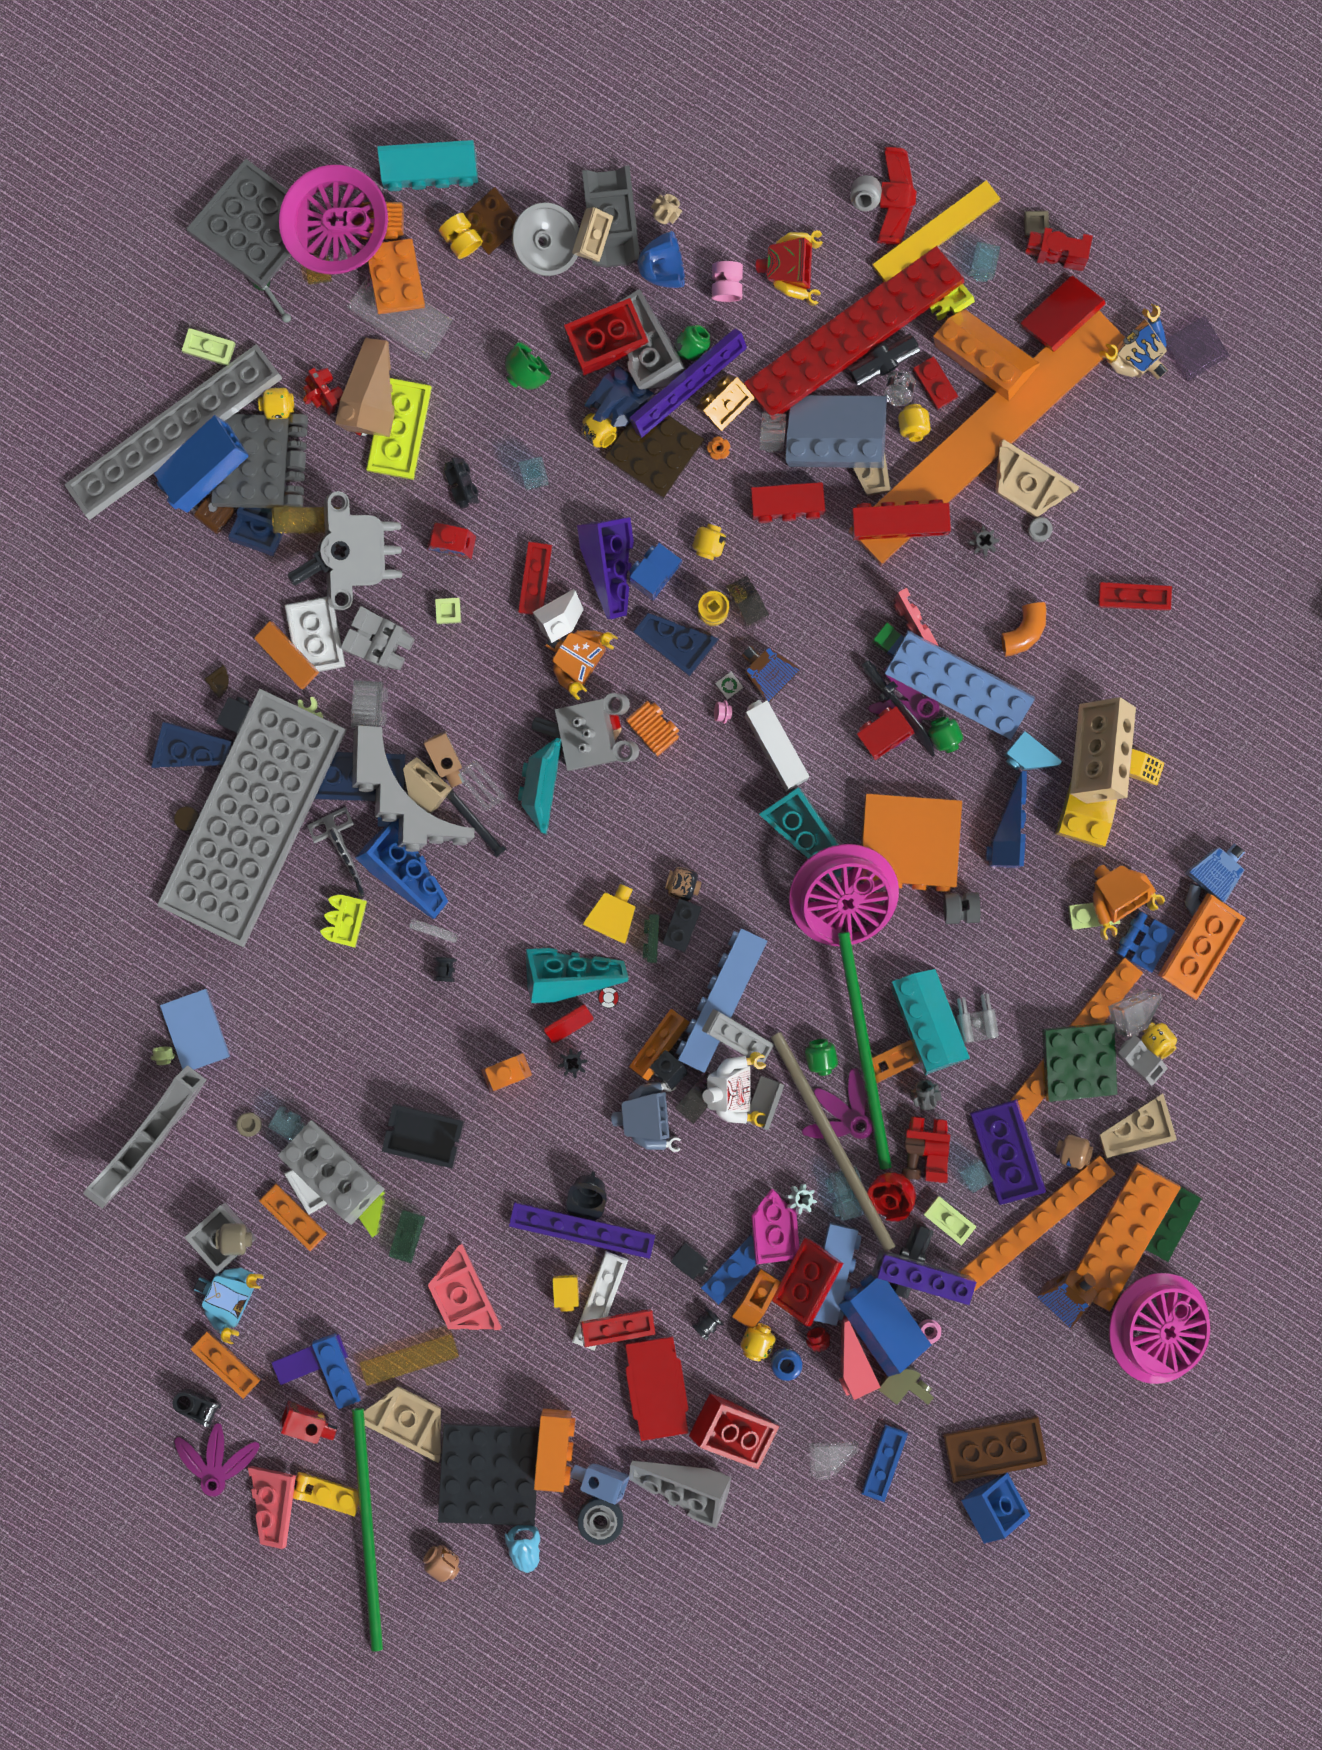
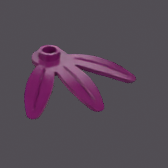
M886 675L890 682L894 681L898 685L896 689L909 699V701H900L912 713L920 725L923 719L931 720L938 715L940 710L938 701L928 696L923 697L921 692ZM887 700L884 703L880 701L871 704L868 709L870 712L879 715L883 710L889 707L893 709L896 706L891 700ZM927 703L932 706V710L929 713L924 710V706ZM907 738L906 740H904L903 742H901V743H900L899 745H897L896 747H898V746H900L901 744H903L904 742H906L909 738Z
M853 1068L850 1070L848 1082L851 1110L843 1101L826 1090L815 1088L814 1094L829 1113L841 1120V1122H829L837 1137L851 1133L857 1139H865L872 1133L873 1128L871 1120L864 1116L866 1111L865 1086L859 1071ZM860 1123L865 1124V1129L862 1132L857 1130V1125ZM817 1124L802 1129L804 1136L824 1139Z
M217 1423L213 1427L208 1440L206 1465L199 1453L186 1440L181 1437L175 1439V1446L181 1460L193 1474L202 1479V1491L212 1497L218 1496L223 1492L225 1480L242 1471L251 1462L260 1447L259 1443L253 1442L236 1452L222 1466L224 1434L221 1424ZM214 1481L217 1484V1488H210L209 1482Z

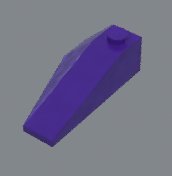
M626 517L577 525L580 550L606 618L614 619L627 616L629 586L626 583L627 571H630L632 564L628 562L629 549H633L634 542L631 518Z

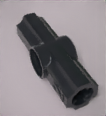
M910 333L889 346L887 344L870 353L869 357L849 367L850 377L854 384L859 387L879 375L884 376L895 370L900 363L920 353L918 343Z
M914 1223L905 1247H902L899 1255L925 1262V1253L934 1231ZM890 1283L898 1296L908 1299L912 1288Z

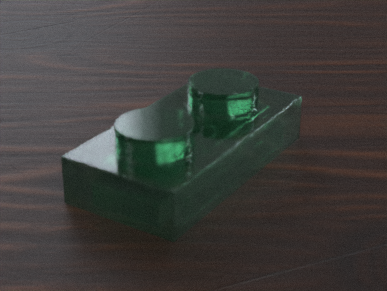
M649 914V919L644 920V934H649L648 943H643V958H647V963H657L659 915Z
M402 1210L388 1257L408 1263L413 1262L426 1216Z

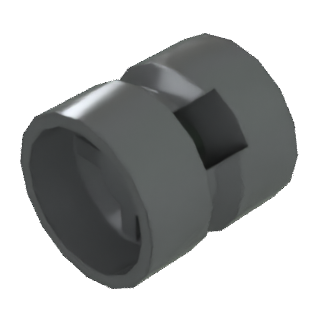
M969 892L964 893L963 896H960L958 893L944 894L943 911L945 924H959L961 920H964L965 923H980L979 893ZM962 906H966V911H962Z

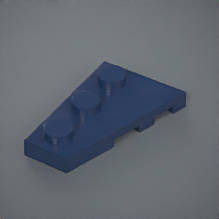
M649 613L633 631L635 635L689 677L719 640V638L703 634L697 630L689 629Z
M163 722L151 768L224 765L234 741Z

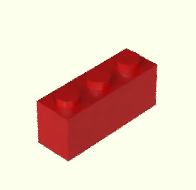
M823 482L751 488L753 520H758V523H770L775 518H782V521L785 522L795 521L796 517L806 516L807 520L819 519L820 515L825 513Z

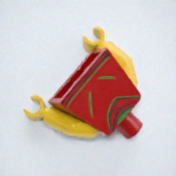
M818 230L814 231L811 235L803 232L787 233L777 240L776 244L768 247V258L756 260L757 273H767V279L783 294L800 300L806 299L807 303L811 306L817 305L819 302L813 301L811 294L819 296L821 295L820 291L814 289L807 292V289H810L812 248L817 249L823 243L822 241H815L814 237L819 238L822 233Z

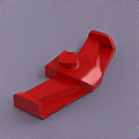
M885 147L884 155L889 182H882L880 208H888L877 243L899 245L902 242L912 209L916 204L917 192L913 186L908 152L903 148Z

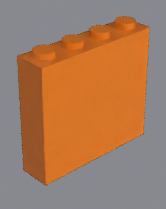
M866 794L864 796L861 845L878 852L890 863L896 874L899 889H902V885L905 884L912 885L913 890H926V886L936 887V891L950 892V888L957 887L962 801ZM875 875L872 879L873 881H876L880 878L877 875Z

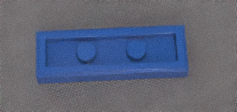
M886 1424L884 1425L861 1491L862 1495L885 1502L908 1432Z

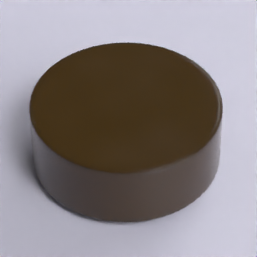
M182 807L175 814V824L181 830L191 831L199 818V814L191 807Z

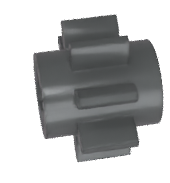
M983 526L980 531L981 533L978 534L973 531L972 536L975 540L970 541L968 544L974 546V555L980 552L986 558L987 551L990 550L992 553H995L996 548L993 544L998 543L999 539H994V529L987 532ZM984 538H987V539H988L987 545L985 544V545L982 547V546L980 545L981 540H983Z
M928 1080L918 1082L916 1090H911L914 1106H919L923 1110H931L937 1107V1101L942 1100L938 1084L933 1085Z

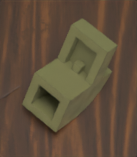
M910 1366L900 1374L889 1377L885 1374L879 1382L881 1388L878 1390L896 1405H898L909 1390L927 1405L934 1398L930 1393L932 1388L922 1380L919 1383L917 1382L921 1373Z

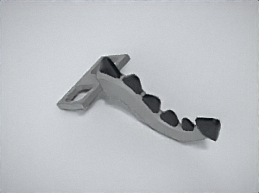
M344 807L307 826L314 843L330 837L347 866L359 895L364 896L365 892L358 872L340 834V831L354 825L347 807ZM342 814H347L348 821L340 826H336L334 819ZM321 824H325L327 831L319 836H314L313 829Z

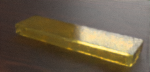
M453 1333L361 1361L360 1366L366 1386L458 1358L459 1353Z

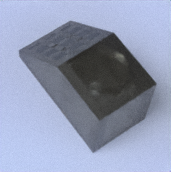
M748 576L726 586L746 629L768 619L769 613Z
M707 1071L675 1106V1109L693 1124L708 1108V1104L702 1097L703 1092L707 1090V1078L710 1075Z

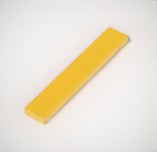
M986 180L876 261L872 267L880 278L887 282L935 246L939 247L1000 201V197Z

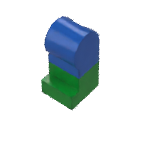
M886 623L872 643L893 657L904 637L894 630V627Z

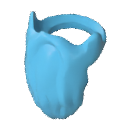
M517 1525L508 1534L505 1533V1542L508 1546L509 1556L513 1565L518 1570L529 1573L535 1570L540 1561V1550L538 1548L540 1534L536 1526ZM529 1530L533 1532V1537L530 1540H514V1536L519 1531Z

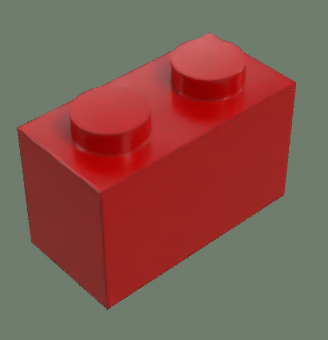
M897 706L893 709L889 707L879 714V719L873 723L868 721L859 728L860 732L857 735L875 761L914 734L912 727Z

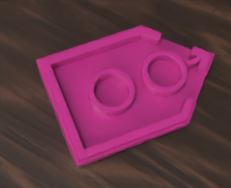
M773 1189L768 1192L751 1215L755 1264L793 1260L799 1249L796 1210L794 1208L788 1209L787 1206L789 1204L780 1198Z

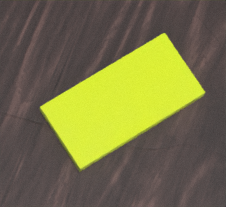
M390 378V384H392L393 389L391 393L392 405L395 411L390 437L373 435L366 470L368 472L414 480L432 387L430 385Z

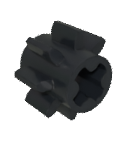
M570 1048L568 1056L560 1055L564 1059V1063L559 1064L558 1067L566 1069L564 1076L571 1072L573 1077L577 1078L576 1072L578 1070L585 1073L582 1063H586L588 1060L580 1058L582 1051H579L576 1055L573 1054V1050ZM578 1058L577 1064L579 1068L569 1069L567 1059Z

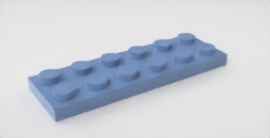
M909 630L885 670L886 675L1010 740L1035 700L1034 696Z

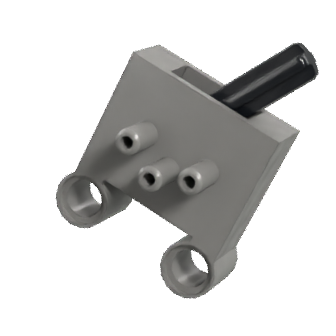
M611 693L604 699L555 709L558 723L538 716L532 721V729L534 731L555 738H561L567 771L616 761L632 762L639 755L638 745L633 741H619L615 744L610 714L622 715L628 711L630 702L623 694ZM615 698H618L621 702V706L617 711L612 707V702ZM624 745L630 748V755L627 758L621 753Z

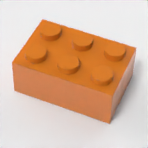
M545 1408L542 1410L534 1490L564 1492L565 1485L569 1486L571 1467L567 1466V1461L572 1460L574 1443L569 1442V1436L574 1437L576 1418H571L572 1411Z

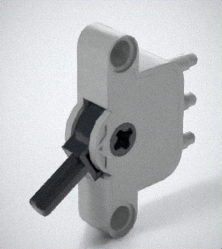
M340 491L330 493L324 500L325 536L319 541L317 551L311 554L313 558L287 575L292 585L296 586L319 571H322V573L326 572L328 604L334 610H345L351 606L353 601L352 586H369L379 583L382 579L402 577L401 570H385V555L401 554V547L394 545L384 546V531L400 530L401 524L393 521L381 522L378 518L371 515H350L347 495ZM334 496L339 497L342 501V506L339 510L331 505V499ZM336 547L343 548L341 556L334 555L333 552L336 550ZM337 593H342L345 596L346 600L342 606L335 603Z

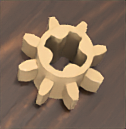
M660 194L651 206L655 210L653 213L654 218L662 224H668L669 221L673 224L682 213V210L678 208L680 206L679 200L671 194H666L664 197Z

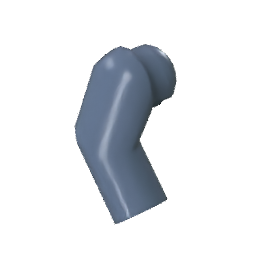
M1190 884L1185 901V906L1192 916H1194L1202 903L1199 900L1202 887L1195 884Z

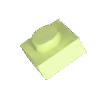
M460 598L435 599L437 624L461 623Z

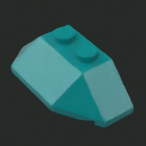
M561 738L551 741L529 757L528 763L523 764L522 777H526L524 787L520 786L518 801H522L521 805L540 832L545 835L548 832L562 745Z

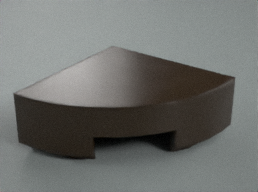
M222 665L205 678V681L219 699L225 694L229 686V674L225 665Z

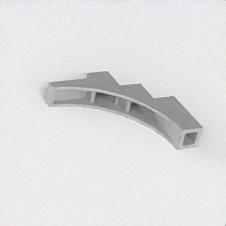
M357 726L354 730L352 787L359 788V791L371 792L373 789H376L375 817H380L382 821L394 822L399 819L398 847H405V851L416 852L420 851L427 844V840L432 844L453 841V845H467V842L474 838V828L462 827L438 819L418 806L401 788L386 758L382 727Z
M187 1065L174 1078L160 1101L131 1139L86 1188L83 1194L103 1209L124 1186H127L139 1174L150 1155L163 1143L172 1127L186 1114L206 1079Z

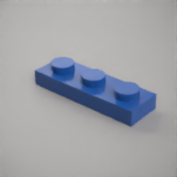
M749 1235L701 1286V1289L718 1305L756 1266L753 1236Z
M334 1333L312 1341L313 1349L337 1408L340 1409L361 1401V1396L336 1334Z

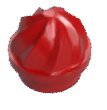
M816 1327L807 1333L806 1343L814 1352H824L830 1345V1335L824 1328Z

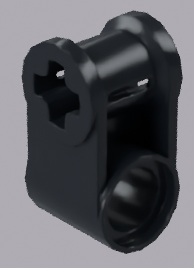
M187 1388L180 1390L172 1402L173 1408L177 1413L206 1427H212V1419L217 1409H220L222 1406L219 1401ZM187 1396L191 1400V1405L189 1407L182 1406L179 1403V1397Z

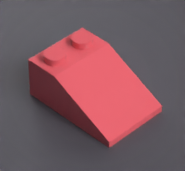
M844 1315L841 1321L840 1371L843 1377L839 1381L846 1396L851 1394L853 1399L856 1400L881 1387L848 1318Z

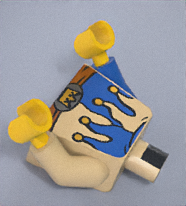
M1151 303L1153 309L1151 313L1144 308L1142 314L1149 318L1148 321L1145 319L1117 346L1105 344L1108 347V353L1105 351L1099 352L1100 357L1107 358L1108 363L1117 374L1140 378L1149 371L1158 380L1168 371L1159 361L1167 352V343L1164 328L1159 317L1161 311L1158 306Z

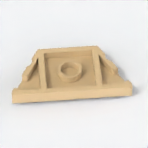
M1004 439L1000 441L995 493L1033 517L1040 516L1047 509L1055 506L1062 499L1079 489V486Z
M397 1386L364 1411L365 1426L439 1463L441 1459V1407Z

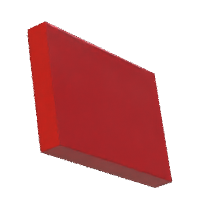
M1072 275L1020 324L1024 330L1055 352L1106 303L1101 296Z
M804 1238L772 1301L805 1326H811L844 1263L809 1238Z

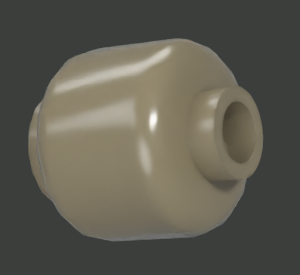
M223 1224L220 1230L216 1231V1249H220L223 1255H244L247 1247L252 1246V1232H247L244 1224Z

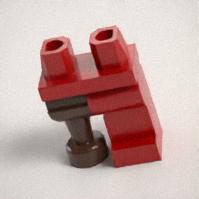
M911 1116L908 1129L905 1128L904 1134L907 1168L902 1169V1175L908 1179L920 1180L921 1170L917 1169L919 1156H926L923 1179L930 1182L947 1183L950 1134L947 1133V1120L933 1119L932 1131L924 1130L925 1118Z

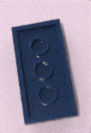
M336 752L314 799L376 802V789H373L371 792L359 791V788L352 787L353 752ZM386 754L394 777L405 791L403 768L406 766V755Z

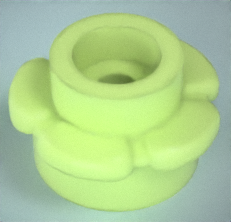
M157 1047L153 1049L151 1059L155 1060L157 1065H166L171 1063L175 1054L172 1052V1047Z

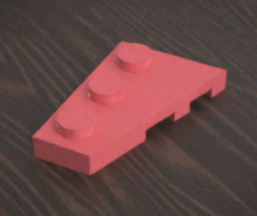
M907 588L898 592L894 599L896 603L893 605L900 616L904 615L908 621V624H906L907 629L938 646L928 626L920 623L922 617L919 609L913 603L910 604L906 598L910 596Z
M250 1466L248 1467L249 1476L252 1477L253 1489L251 1491L253 1499L255 1498L256 1522L260 1544L283 1549L287 1545L296 1475Z

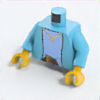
M234 1268L218 1273L212 1282L201 1277L198 1279L194 1290L206 1295L202 1307L205 1309V1315L213 1328L221 1335L223 1342L233 1344L230 1340L231 1334L239 1336V1332L231 1329V1327L235 1328L238 1325L254 1288H261V1286L257 1285L256 1280L257 1278L263 1279L264 1276L262 1274H253L243 1268Z

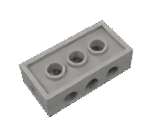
M312 1120L278 1155L343 1220L351 1225L385 1190ZM318 1152L317 1158L312 1161V1156ZM335 1168L333 1175L328 1177L329 1171ZM351 1184V1189L345 1193L346 1186Z

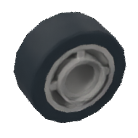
M597 1497L590 1498L580 1508L577 1518L578 1529L582 1537L588 1542L595 1545H606L613 1542L620 1535L623 1527V1512L618 1503L614 1505ZM598 1515H603L606 1517L607 1523L599 1526L594 1522V1518Z

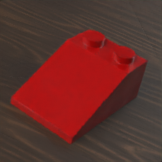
M631 298L564 325L565 333L583 376L610 365L649 342Z
M710 1393L689 1437L702 1449L759 1469L780 1426L727 1399Z

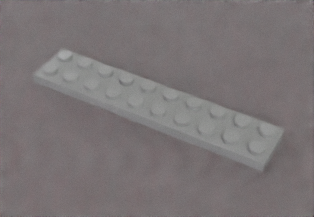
M254 345L67 482L65 487L89 520L156 472L182 444L214 415L223 421L227 420L264 393L265 390L279 382L282 377L258 345Z

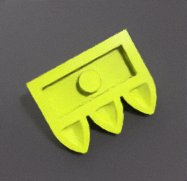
M345 895L332 896L328 900L339 911H330L324 914V917L335 927H326L320 930V933L331 942L356 948L367 901Z

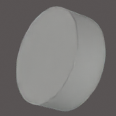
M1035 518L1028 526L1029 537L1035 542L1046 541L1052 534V524L1046 518Z

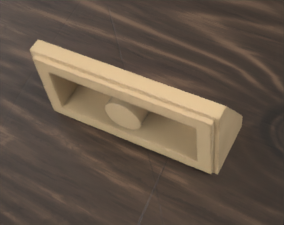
M595 207L587 208L572 253L600 262L614 216Z

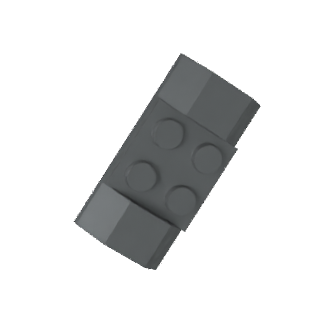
M623 166L615 171L606 172L582 170L586 209L595 207L614 216L600 262L592 260L593 266L608 268L626 266L637 262L639 246L630 166Z

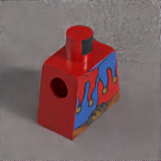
M434 523L427 551L472 560L476 535L465 528Z

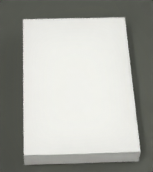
M327 597L285 605L291 641L319 672L346 667L343 650L341 649L342 644L336 613L329 606Z

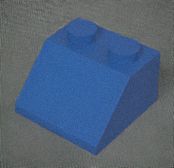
M1008 1472L974 1489L961 1500L984 1544L1005 1539L1031 1516Z

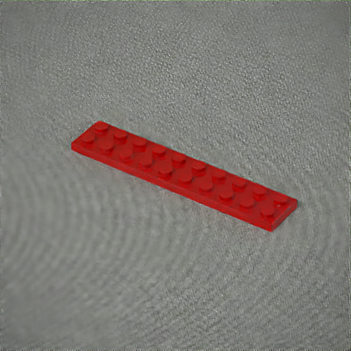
M935 246L887 282L885 281L745 381L744 385L773 421L925 312L932 305L950 294L957 287L964 284V278L941 250Z

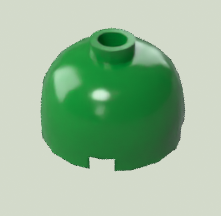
M518 342L506 355L505 370L508 374L506 378L515 388L520 386L526 390L537 389L551 377V372L539 356L535 357L530 353L532 349L522 342Z

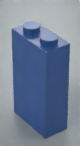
M214 415L182 444L154 474L158 479L157 485L168 495V503L173 508H180L188 513L246 460L249 455L229 424Z
M869 1274L859 1282L861 1284L860 1287L857 1289L853 1288L844 1294L845 1299L839 1304V1307L889 1377L900 1374L931 1346V1343L888 1281L878 1279L876 1276Z

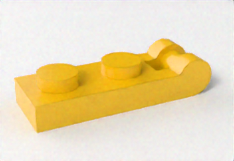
M298 1472L296 1477L298 1482L293 1493L294 1499L307 1501L355 1517L359 1507L357 1489ZM307 1484L314 1486L312 1493L305 1491Z

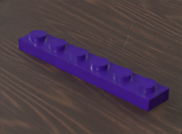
M736 328L732 330L649 402L637 410L630 417L636 434L640 437L646 435L746 350L747 346L742 332Z
M516 1202L513 1206L509 1227L648 1259L651 1257L655 1234Z

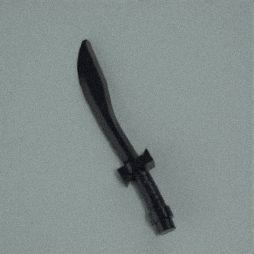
M870 660L863 663L861 666L864 668L866 675H869L880 691H882L878 699L882 703L890 699L905 716L915 735L932 757L935 756L928 734L895 695L894 690L898 685L894 681L887 684Z

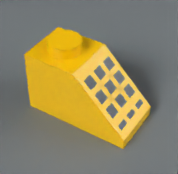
M1132 749L1129 777L1157 786L1164 762L1147 753Z

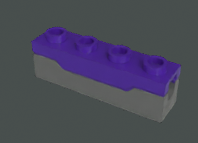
M880 1249L872 1272L878 1279L966 1305H970L977 1283L971 1276L887 1251L884 1252Z

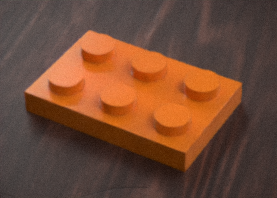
M405 239L382 242L378 251L367 261L377 314L425 308L413 240Z

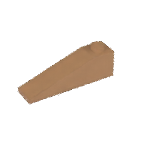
M365 338L341 397L335 422L336 425L346 431L390 437L395 411L391 398L393 389L392 384H390L389 375L391 366L388 341Z

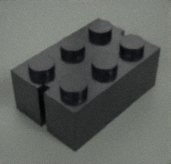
M395 1103L392 1106L388 1126L395 1127L394 1130L388 1129L386 1131L381 1152L452 1169L455 1166L459 1145H455V1142L459 1143L461 1141L466 1120Z

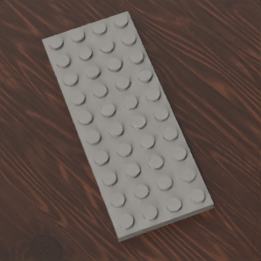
M259 689L157 906L237 945L245 947L347 730Z

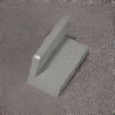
M760 1076L750 1104V1111L747 1114H751L753 1111L766 1114V1116L759 1115L756 1120L765 1124L762 1127L763 1129L769 1130L784 1084Z

